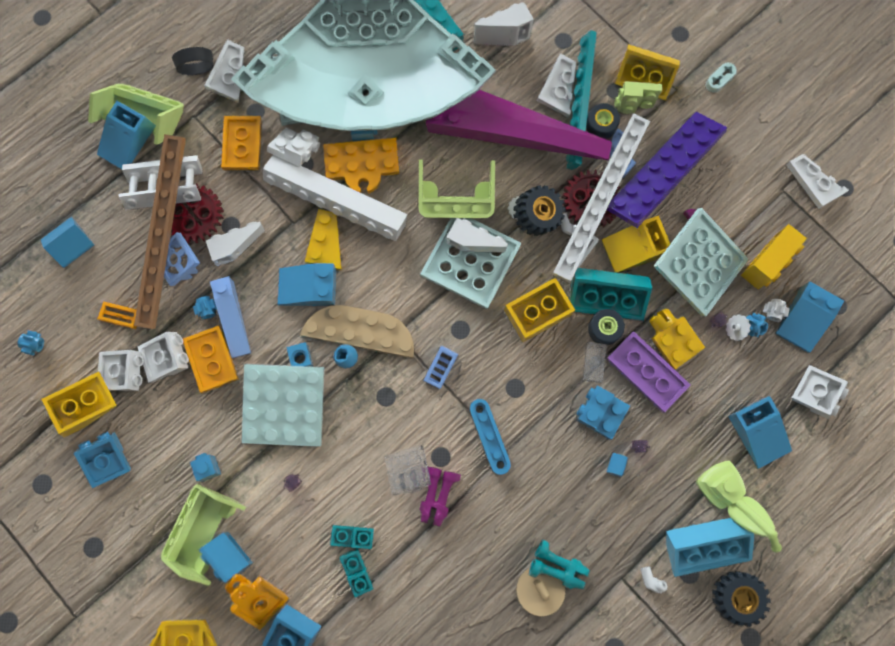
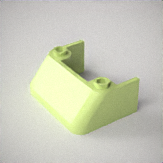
M115 84L90 93L88 122L93 123L101 119L106 120V116L115 102L119 101L142 114L156 125L153 135L155 136L154 144L158 145L163 142L164 134H174L183 113L184 104L129 85Z
M419 160V212L422 216L426 218H488L492 216L495 210V160L490 162V182H480L475 187V197L438 196L436 184L431 181H423V160Z
M196 484L192 488L162 550L161 560L180 577L210 586L211 581L204 576V573L209 569V565L201 559L202 553L199 549L212 540L222 517L227 519L235 513L236 508L245 510L246 507L232 498Z

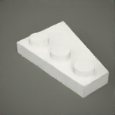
M229 40L226 41L204 85L205 89L239 103L241 88L231 78L243 66L244 47Z
M560 53L536 100L566 117L570 116L571 111L570 103L572 100V85L576 62Z
M804 154L786 164L818 209L849 191L846 187H840L835 183L836 179L832 176L828 177L821 172V168Z

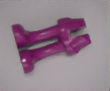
M426 466L424 471L429 478V486L426 499L421 502L419 508L421 522L428 524L431 509H435L437 511L434 514L433 525L440 527L444 518L448 515L449 508L446 507L450 488L453 483L461 480V474L444 471L438 500L435 501L442 470Z

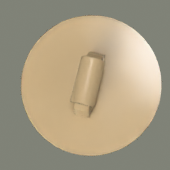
M528 568L520 576L517 583V597L520 604L526 611L536 616L553 614L561 607L564 601L565 586H563L562 581L549 575L539 574L536 578L529 576L530 568Z

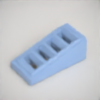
M441 346L423 381L441 389L458 353ZM444 353L452 357L451 361L442 357L441 354ZM438 360L448 364V367L446 368L437 363ZM437 367L444 371V375L435 371L434 368ZM433 374L441 378V381L439 382L431 378L430 375Z

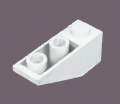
M457 218L446 237L447 244L465 252H506L508 243L502 237H494L486 229L472 226V223L466 219L461 220Z
M251 222L246 227L234 228L226 234H217L206 240L211 259L215 265L220 266L236 260L265 231L261 222Z

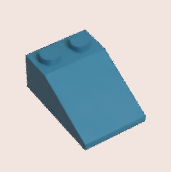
M313 263L279 268L278 306L335 305L336 268L333 263Z
M809 281L800 287L789 307L788 317L782 320L775 334L810 353L837 316L844 300Z
M286 605L275 617L262 646H311L321 625Z

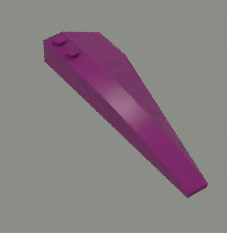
M480 89L475 94L434 118L426 119L425 122L429 133L609 161L612 146L611 141Z

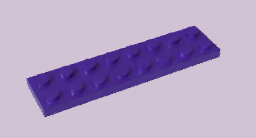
M695 112L610 201L606 210L638 228L726 133L727 127Z

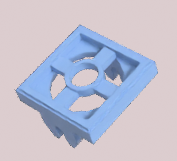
M178 232L170 238L164 278L170 286H175L180 280L191 279V274L198 273L196 267L200 264L182 234ZM182 247L178 252H175L174 248ZM173 254H176L178 260L177 263L173 265L170 262V257ZM186 254L187 264L186 267L183 268L181 264V257ZM175 267L179 273L173 274L168 269Z

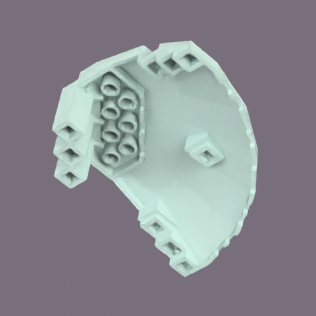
M320 0L307 16L279 42L277 40L275 42L272 41L261 55L257 54L246 67L243 65L231 80L254 101L296 122L340 131L388 130L434 118L475 94L496 70L483 57H480L469 46L467 47L456 35H451L414 0ZM455 47L459 48V52H458V53H454V52L452 51L453 48H455ZM273 54L278 55L277 59H272ZM364 90H369L367 96L363 95Z

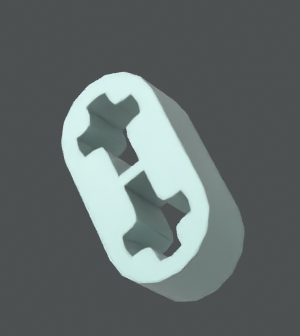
M724 63L708 78L706 82L707 90L713 93L720 91L732 80L736 74V67L732 63ZM724 71H730L725 76L723 75ZM718 79V84L713 85L712 82L714 83Z

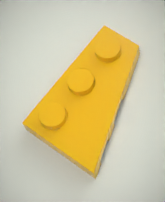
M318 209L305 263H333L336 270L342 271L337 215L331 211Z

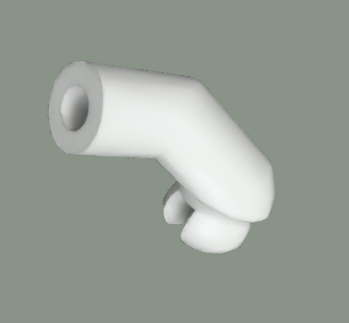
M565 213L564 219L561 220V228L564 233L572 236L577 225L571 224L567 213Z
M650 566L640 569L644 584L648 589L656 593H662L667 590V583L653 577Z

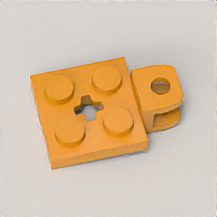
M235 574L225 585L226 591L234 602L230 607L232 613L259 630L267 624L289 599L284 592L260 576L251 583L243 575ZM235 582H240L237 587H233ZM260 600L263 601V604L256 605V603Z

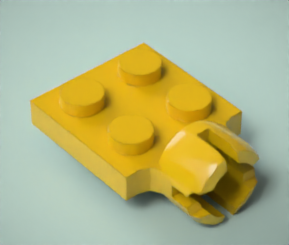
M663 309L656 316L653 315L650 318V324L656 332L651 339L674 370L705 348L684 316L677 319L669 309Z

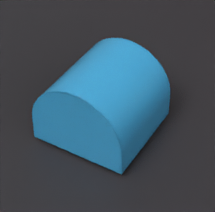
M612 453L607 473L622 477L628 458Z

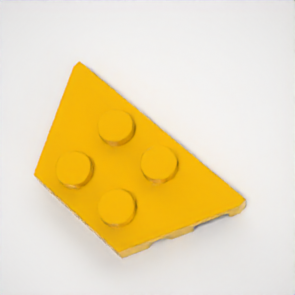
M206 619L162 621L155 638L152 639L149 646L218 645Z

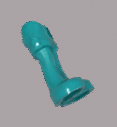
M542 540L537 547L535 557L554 563L564 568V571L550 567L534 558L530 565L529 576L536 578L539 574H545L562 581L563 586L569 589H584L586 582L577 577L575 578L574 574L576 572L579 575L588 577L590 570L575 558L567 560L552 553L549 550V542Z

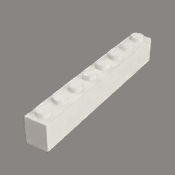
M275 155L263 167V180L268 184L277 186L285 192L292 193L302 200L314 203L320 208L327 209L335 215L350 220L352 223L364 226L370 231L377 232L387 239L397 241L406 226L408 214L305 167H298Z

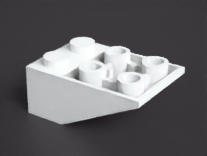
M524 2L513 4L508 9L497 11L492 16L479 19L475 23L473 42L476 45L515 46L530 39L534 19Z

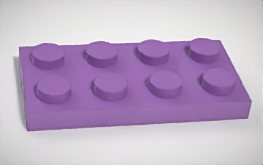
M634 331L606 359L662 413H665L690 386L677 371Z

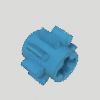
M210 296L200 297L196 300V306H193L195 315L201 316V319H209L216 315L217 307L215 301Z
M753 313L746 317L751 325L748 335L758 338L759 335H764L767 332L768 323L765 322V316Z
M30 330L27 331V334H21L18 339V347L22 348L21 352L33 356L35 351L40 352L44 346V339L40 338L41 334Z

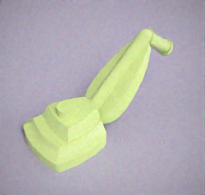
M730 461L715 464L699 476L696 480L697 486L711 504L718 509L728 507L729 516L739 526L756 535L767 536L773 552H780L782 550L773 521L756 500L744 496L746 494L744 482Z

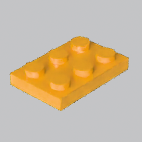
M224 116L222 170H260L261 116Z
M219 325L183 338V344L200 393L203 394L239 380Z

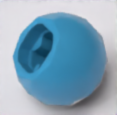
M344 344L334 351L333 358L340 368H351L358 360V353L353 346Z

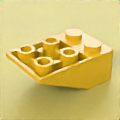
M659 215L644 220L638 228L630 226L602 239L612 268L616 273L658 260L670 245Z

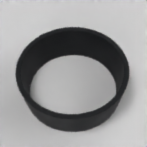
M189 47L181 49L172 55L176 71L182 75H200L213 68V53L208 48ZM191 61H201L198 63L185 64Z

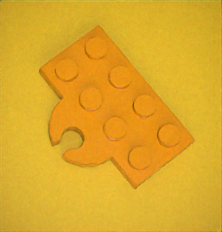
M396 138L323 144L326 177L331 180L345 179L347 187L361 193L359 184L363 181L369 183L367 192L370 194L380 185L381 176L400 174Z

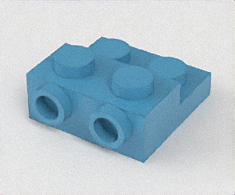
M597 385L594 389L591 387L588 391L586 404H582L576 413L579 416L577 421L612 440L630 405Z
M109 432L102 433L97 436L98 440L92 443L90 440L79 444V449L73 453L92 488L131 470L122 452L124 449L115 432L109 434Z

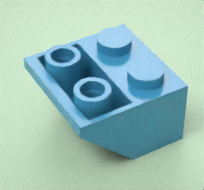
M223 532L199 549L202 553L201 559L207 565L210 564L215 570L213 573L219 581L228 582L235 574L243 573L253 564L229 532Z

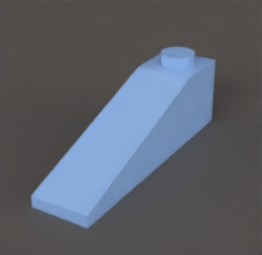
M229 276L210 281L214 301L232 359L251 354L234 282Z

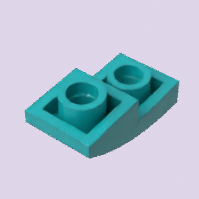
M332 525L330 546L372 549L374 528Z
M358 548L339 556L354 597L374 590Z

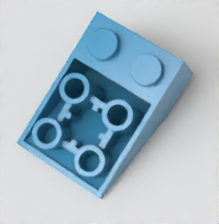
M116 101L106 116L97 155L122 169L124 164H132L156 125L142 114Z
M770 396L762 398L728 416L757 469L792 451L781 415Z

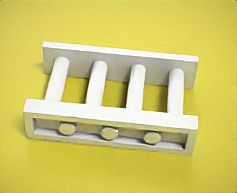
M197 155L183 157L180 177L186 176L185 186H178L176 203L201 200L196 184L193 185L194 175L202 174V166ZM160 160L124 164L122 166V171L128 183H130L129 193L119 194L125 210L153 207ZM148 181V190L137 192L138 182Z

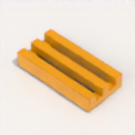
M103 301L97 320L136 330L137 326H134L137 309ZM106 307L133 313L134 316L107 311ZM104 314H106V315H110V316H114V317H118V318L130 320V321H132V322H131V324H130V323H126V322H122V321H118V320L106 318V317H103V316H104Z

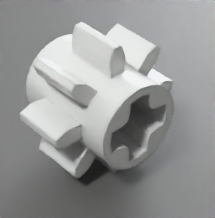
M771 299V302L765 303L763 312L767 313V319L780 322L785 317H788L790 308L786 307V302L783 300Z

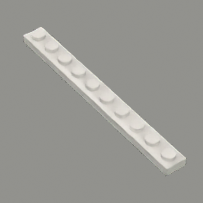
M633 113L552 275L568 283L571 282L650 123L649 120Z

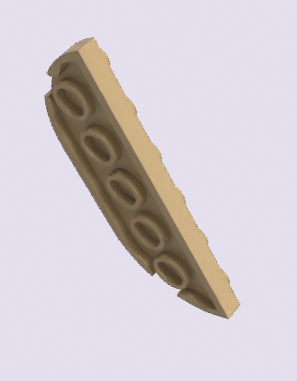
M333 305L314 313L307 320L301 331V337L342 345L348 344L357 348L414 358V344L407 327L397 318L381 312L344 305Z

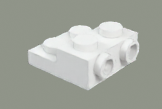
M285 128L267 146V152L300 167L310 159L313 152L316 153L320 146V142H318L319 137L305 130L298 134L293 130Z
M165 332L138 346V350L141 352L144 360L143 366L148 383L156 382L168 375H175L188 368L189 358L183 352L181 346L183 339L177 332Z
M134 350L99 352L98 371L101 373L109 391H139V386L142 384L140 366L143 365L144 360L141 352Z
M809 365L791 400L810 408V411L830 419L831 415L836 416L840 409V406L837 405L839 400H844L849 392V389L846 388L848 382Z

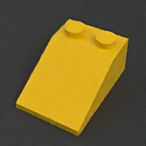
M99 371L41 399L58 434L64 438L85 428L117 406Z

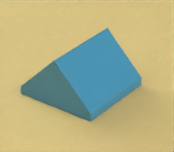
M70 217L41 239L43 248L63 268L94 246V243L73 217Z

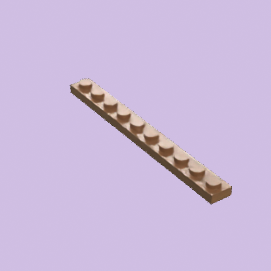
M164 134L134 326L156 329L186 138Z

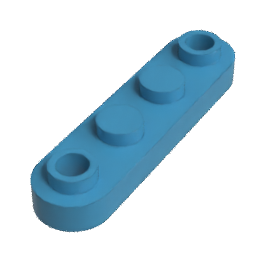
M476 399L470 405L472 419L492 471L495 474L503 475L509 471L511 466L508 454L489 404L483 399ZM481 406L483 412L478 413L476 407ZM498 461L503 462L504 467L502 469L497 467Z

